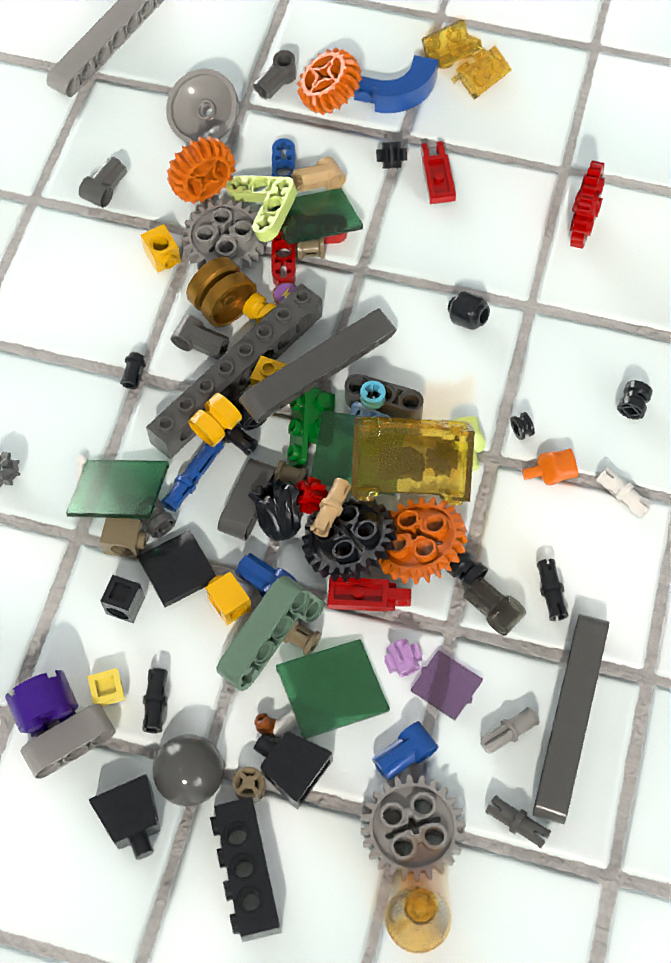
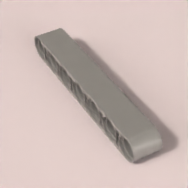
M118 0L49 71L46 79L48 87L69 98L73 97L164 0Z

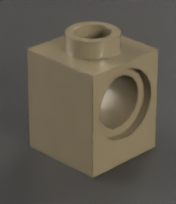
M106 515L100 538L104 554L138 559L137 556L140 555L141 549L146 548L148 533L144 531L141 520Z

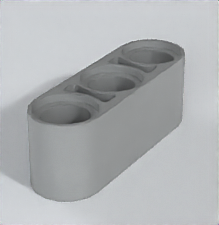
M94 704L32 739L21 748L20 752L34 778L42 779L106 742L116 733V730L102 705Z

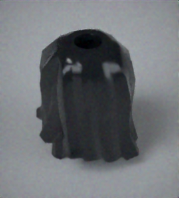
M275 479L264 488L262 485L256 486L248 494L255 503L259 526L271 540H288L295 536L301 528V518L297 506V496L300 491L291 481L281 482L280 479Z

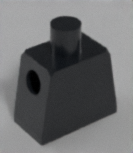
M286 731L278 742L266 734H262L253 748L265 757L260 766L263 776L297 810L333 762V753L289 731Z
M146 774L89 799L92 808L118 849L131 846L136 860L146 858L154 853L149 837L160 832L161 828L152 785Z

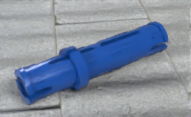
M222 441L215 447L204 443L185 471L174 479L175 484L161 500L165 508L171 512H177L185 498L196 490L195 485L224 448Z

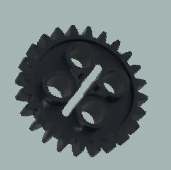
M351 495L349 502H343V511L340 516L335 518L327 537L318 536L310 530L311 526H305L307 535L302 536L305 544L302 546V550L305 553L308 564L311 565L315 573L320 572L322 578L330 575L332 581H336L341 575L344 582H347L349 576L353 574L356 580H359L360 572L364 571L367 575H371L370 567L381 568L378 560H388L389 556L386 550L395 549L392 541L397 540L395 533L397 527L390 511L386 510L383 503L378 505L375 498L368 502L365 495L359 501H356L354 495ZM316 517L310 518L312 523L314 522ZM335 525H339L345 534L342 535L340 529ZM354 541L357 542L360 549L364 550L363 552L355 546Z

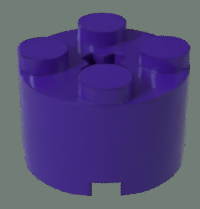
M56 670L57 676L48 678L47 673L32 677L13 688L15 692L13 696L8 693L5 695L20 733H30L31 738L38 737L49 730L48 725L56 721L61 723L77 714L76 710L79 705L64 671Z

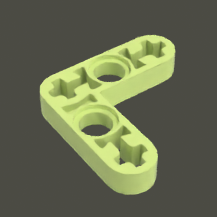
M240 175L233 177L226 184V189L233 201L263 202L252 224V229L259 241L268 242L273 240L278 235L297 196V189L293 180L290 177ZM266 187L264 190L256 192L258 189ZM277 206H281V207H280L279 209H277L276 211L269 212L271 209H273V208H275V207H277Z

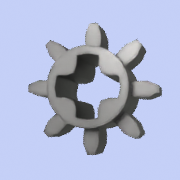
M2 452L0 455V487L3 483L12 486V480L16 476L21 475L18 472L20 461L10 459V452Z

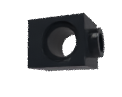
M112 574L100 602L107 615L134 624L145 595L141 584Z

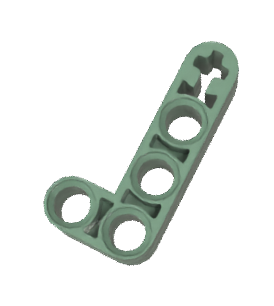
M285 575L279 577L272 584L219 660L216 668L217 673L239 691L248 689L255 682L298 618L306 623L314 622L321 615L324 602L290 577Z

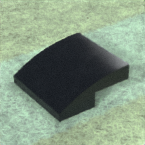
M190 530L137 556L164 608L205 588L216 577L210 563Z

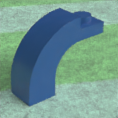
M414 55L408 72L394 80H379L361 76L362 80L358 83L360 88L354 91L355 97H353V100L375 104V112L397 113L414 108L431 94L437 80L439 60Z

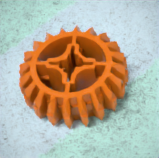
M334 48L332 51L327 49L323 55L319 53L315 60L311 59L309 66H305V72L299 75L301 80L297 83L299 87L297 92L302 103L314 113L324 115L328 112L332 114L335 108L340 110L341 105L344 103L348 104L347 100L350 97H355L354 91L360 88L358 83L362 80L360 75L362 70L355 57L350 55L349 52L344 49L339 50L338 48Z
M200 136L197 142L190 140L188 146H182L180 153H174L175 159L169 161L170 168L166 170L168 173V183L176 196L178 195L185 203L188 201L192 204H195L197 201L204 203L206 198L212 200L213 195L216 193L220 194V190L226 188L227 181L233 179L231 174L236 171L234 167L236 161L228 146L218 138L213 139L208 136L204 139Z

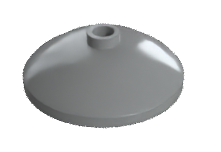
M212 69L191 71L176 82L168 96L166 115L169 126L177 137L189 144L190 140L197 142L200 136L204 139L210 136L213 139L218 138L220 140L229 132L236 120L238 97L233 84L220 72ZM212 109L210 115L206 116L207 110Z

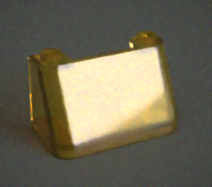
M355 417L351 496H357L356 499L359 501H374V497L379 496L380 492L439 495L441 499L445 500L447 505L459 506L463 504V501L470 502L475 431L471 423L455 420Z

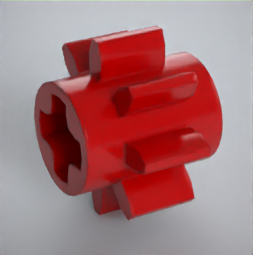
M309 476L307 481L301 480L295 487L300 491L297 496V506L300 507V512L312 515L314 510L319 512V504L323 498L327 497L328 491L326 490V485L321 484L320 479Z

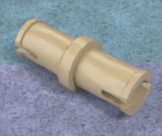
M342 478L334 479L327 497L321 500L319 504L320 510L310 527L314 534L321 537L328 536L335 518L341 515L343 511L342 504L352 488L348 481Z

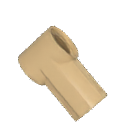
M332 157L322 158L315 166L295 169L291 176L297 192L326 187L330 192L336 191L345 184L347 179Z

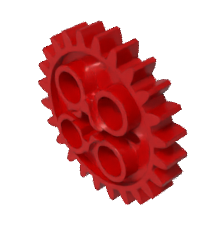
M594 160L590 162L587 174H584L581 187L575 197L572 208L574 214L570 226V232H572L571 247L584 248L587 237L591 236L594 221L599 215L603 201L601 195L605 183V178L603 177L605 163Z

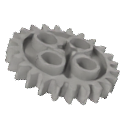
M221 199L218 200L217 206H213L211 202H208V209L205 210L199 206V215L191 213L192 221L185 220L186 228L182 229V245L185 256H189L191 264H197L198 270L209 261L218 257H229L240 269L242 266L251 269V261L258 263L259 255H264L265 253L264 246H267V242L259 241L252 229V224L258 211L252 213V206L250 205L243 209L242 201L236 206L233 205L232 199H229L227 205H223Z
M408 774L405 784H402L400 779L395 777L393 788L387 783H383V795L377 791L373 792L376 804L372 802H366L365 808L371 814H362L361 821L369 824V826L361 828V835L370 837L363 842V847H373L369 854V859L380 858L377 868L379 871L389 866L390 878L398 871L401 872L402 882L406 881L408 874H413L415 883H419L420 874L422 873L431 881L433 877L432 870L435 869L439 874L443 875L445 869L442 863L445 862L453 866L455 861L450 853L460 855L462 851L455 842H464L466 837L462 833L457 832L466 826V822L457 820L463 814V809L452 808L457 801L456 796L446 799L445 796L448 788L444 787L437 791V780L435 779L428 786L425 785L424 775H421L418 783H413L411 774ZM419 801H424L431 806L432 810L428 814H419L415 810L414 805ZM394 811L400 815L401 821L391 825L385 822L383 816L387 812ZM433 818H440V822L438 823L425 824L431 821ZM409 822H413L414 826H420L418 834H413L412 830H407ZM403 832L391 839L385 837L389 833ZM429 832H437L441 835L443 841L441 844L433 846L427 843L425 835ZM399 842H406L411 846L412 852L407 856H400L395 852L394 846Z

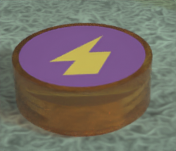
M290 282L278 284L273 290L274 304L277 306L297 286Z

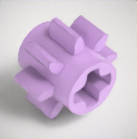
M402 639L387 647L389 654L384 656V662L390 674L397 671L399 677H406L420 669L418 662L422 661L423 654L417 643L410 645L407 639Z

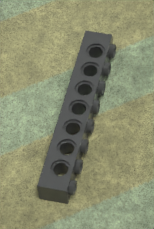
M301 283L146 426L150 443L169 459L175 456L196 436L187 421L198 410L205 411L204 404L215 393H220L232 402L236 396L243 392L251 384L250 377L261 355L274 360L278 359L322 317V298Z

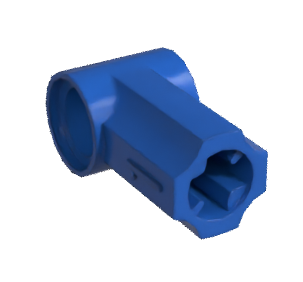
M252 553L245 555L241 559L235 571L237 577L257 589L262 597L265 596L272 584L281 576H288L297 582L286 570L282 568L274 569Z
M419 721L407 727L398 736V740L372 758L377 770L388 782L415 762L419 764L425 761L439 748Z

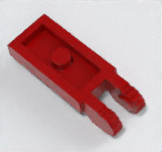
M443 141L437 142V155L433 156L429 154L427 143L421 144L422 167L430 204L456 201L448 154L445 153Z

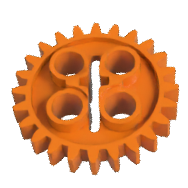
M421 497L418 504H414L413 500L409 499L407 507L399 503V511L389 510L397 527L395 530L397 540L392 541L395 547L394 550H386L389 559L378 560L385 575L390 574L394 581L400 577L403 584H406L412 578L414 584L417 585L420 577H424L426 582L429 583L432 574H435L440 579L442 577L440 570L444 568L447 571H452L449 563L460 562L457 553H465L463 544L468 542L465 535L467 529L461 514L456 512L454 506L448 507L444 500L437 504L434 497H432L429 503H426L424 498Z

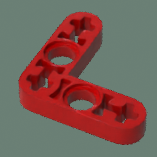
M336 216L286 218L278 235L271 240V272L275 286L284 283L293 285L295 283L297 236H302V238H319V236L324 235V244L341 243L348 235L347 222L343 218ZM306 227H314L317 230L311 235L303 232ZM321 227H325V233H322ZM333 228H338L339 232H333ZM281 229H286V239L281 240ZM280 249H288L291 252L287 257H280L276 254ZM281 266H286L287 274L284 278L281 277Z

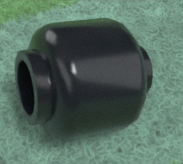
M468 291L459 292L448 303V312L452 323L470 330L483 326L490 315V308L486 299Z

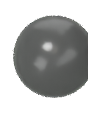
M195 734L179 735L168 740L157 752L152 768L153 780L159 793L169 802L185 807L196 806L209 800L219 789L224 775L223 760L216 746L208 739Z

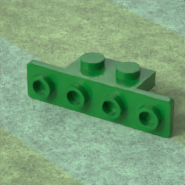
M313 388L290 403V409L292 410L291 421L288 427L290 446L287 450L289 466L299 468L306 463L308 442L326 448L333 444L335 394Z

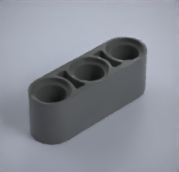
M353 374L346 379L344 391L345 402L348 407L351 408L355 401L361 402L360 393H353V391H360L362 385L368 381H378L384 385L386 390L385 398L389 400L385 401L380 408L375 409L376 411L390 416L393 421L406 425H414L421 420L424 399L420 392L362 374ZM373 391V394L368 392V398L373 399V396L375 399L378 398L377 392ZM409 405H410V406H414V407H416V408H414V409H408V408H406V406H409Z
M252 458L248 460L220 516L217 526L218 531L244 541L249 538L258 518L255 503L248 494L256 486L262 485L264 488L267 484L273 482L276 467Z

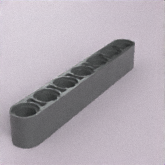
M378 308L249 388L239 398V402L256 423H260L386 342L396 333L397 328Z
M579 614L532 816L563 825L566 822L610 621L584 614Z

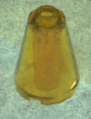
M410 885L400 889L390 899L385 912V924L390 937L398 947L409 953L423 954L434 950L445 941L451 927V912L444 897L435 889L425 885Z

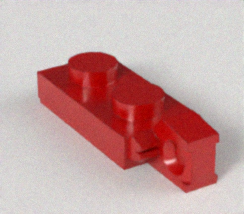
M329 577L327 608L383 612L395 611V606H411L412 592L411 589L396 588V583L389 582V579L359 578V580H356V578L349 577L348 581L344 582L342 577H338L336 581H332L331 577Z

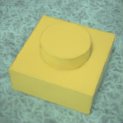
M118 668L87 676L93 704H101L103 707L126 700Z

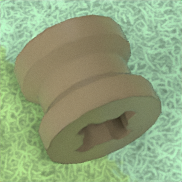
M243 767L237 771L233 778V789L239 800L252 797L255 804L264 797L266 785L262 773L257 768Z

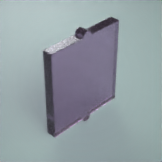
M438 650L427 667H422V674L410 691L456 721L467 703H472V696L482 683L483 678Z

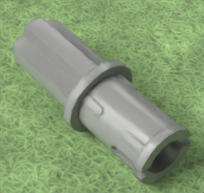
M526 707L525 710L511 719H503L500 726L482 736L480 745L487 754H491L510 741H518V736L540 723L539 718L532 708Z

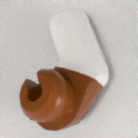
M294 709L280 720L270 718L266 713L257 715L254 720L256 731L259 734H266L268 737L281 738L286 731L290 732L302 722L301 717Z

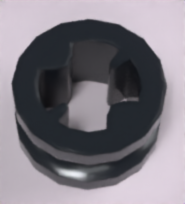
M526 412L520 413V417L513 416L510 418L512 430L519 440L525 439V435L533 436L535 434L533 422Z

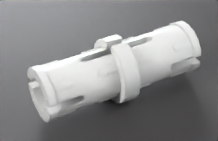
M609 467L597 478V482L616 497L615 501L619 504L622 502L639 519H642L653 507L651 503L634 490L635 486L630 482L627 484Z

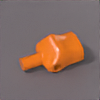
M571 448L542 453L537 458L538 466L522 469L524 480L541 477L543 482L549 486L563 480L578 477V468Z

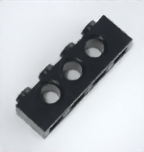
M248 797L215 805L216 816L210 817L213 835H220L222 848L216 850L220 869L225 867L227 869L229 880L223 881L226 900H233L235 913L229 914L233 935L240 934L242 942L282 933L253 798ZM241 830L246 833V838L242 843L232 844L229 842V837L234 831ZM243 862L253 865L251 874L246 877H240L235 873L237 866ZM251 894L258 896L260 903L257 908L246 910L242 907V902L246 896Z

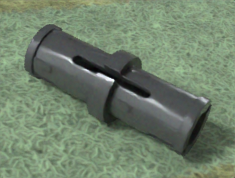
M495 795L491 802L502 809V811L489 804L485 813L510 827L509 831L511 833H519L541 849L545 844V840L534 833L537 832L548 839L551 830L527 816L528 813L523 809L518 811Z

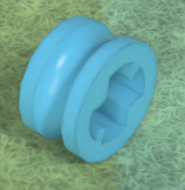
M378 381L364 383L360 389L361 404L371 410L383 406L386 393L384 385ZM373 391L377 392L378 398L375 399L374 396L373 399L368 398V392H371V394H373Z

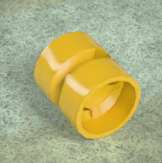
M215 393L204 404L205 411L198 410L187 421L195 434L211 447H215L226 436L225 429L232 430L242 419L238 409L220 393Z

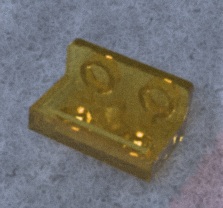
M458 20L422 38L425 57L439 60L438 68L440 69L450 68L455 62L470 58L475 52L482 49L481 39L467 34L464 20Z
M496 46L488 51L485 47L472 56L475 61L471 64L468 61L463 63L456 69L458 74L451 79L453 83L460 79L474 100L512 71Z

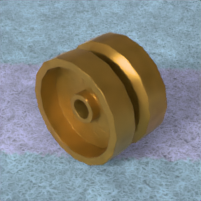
M218 257L203 265L194 274L188 284L186 296L187 300L197 310L202 312L203 317L214 327H224L243 315L242 310L245 302L252 294L257 292L256 284L247 275L241 273V269L229 257Z

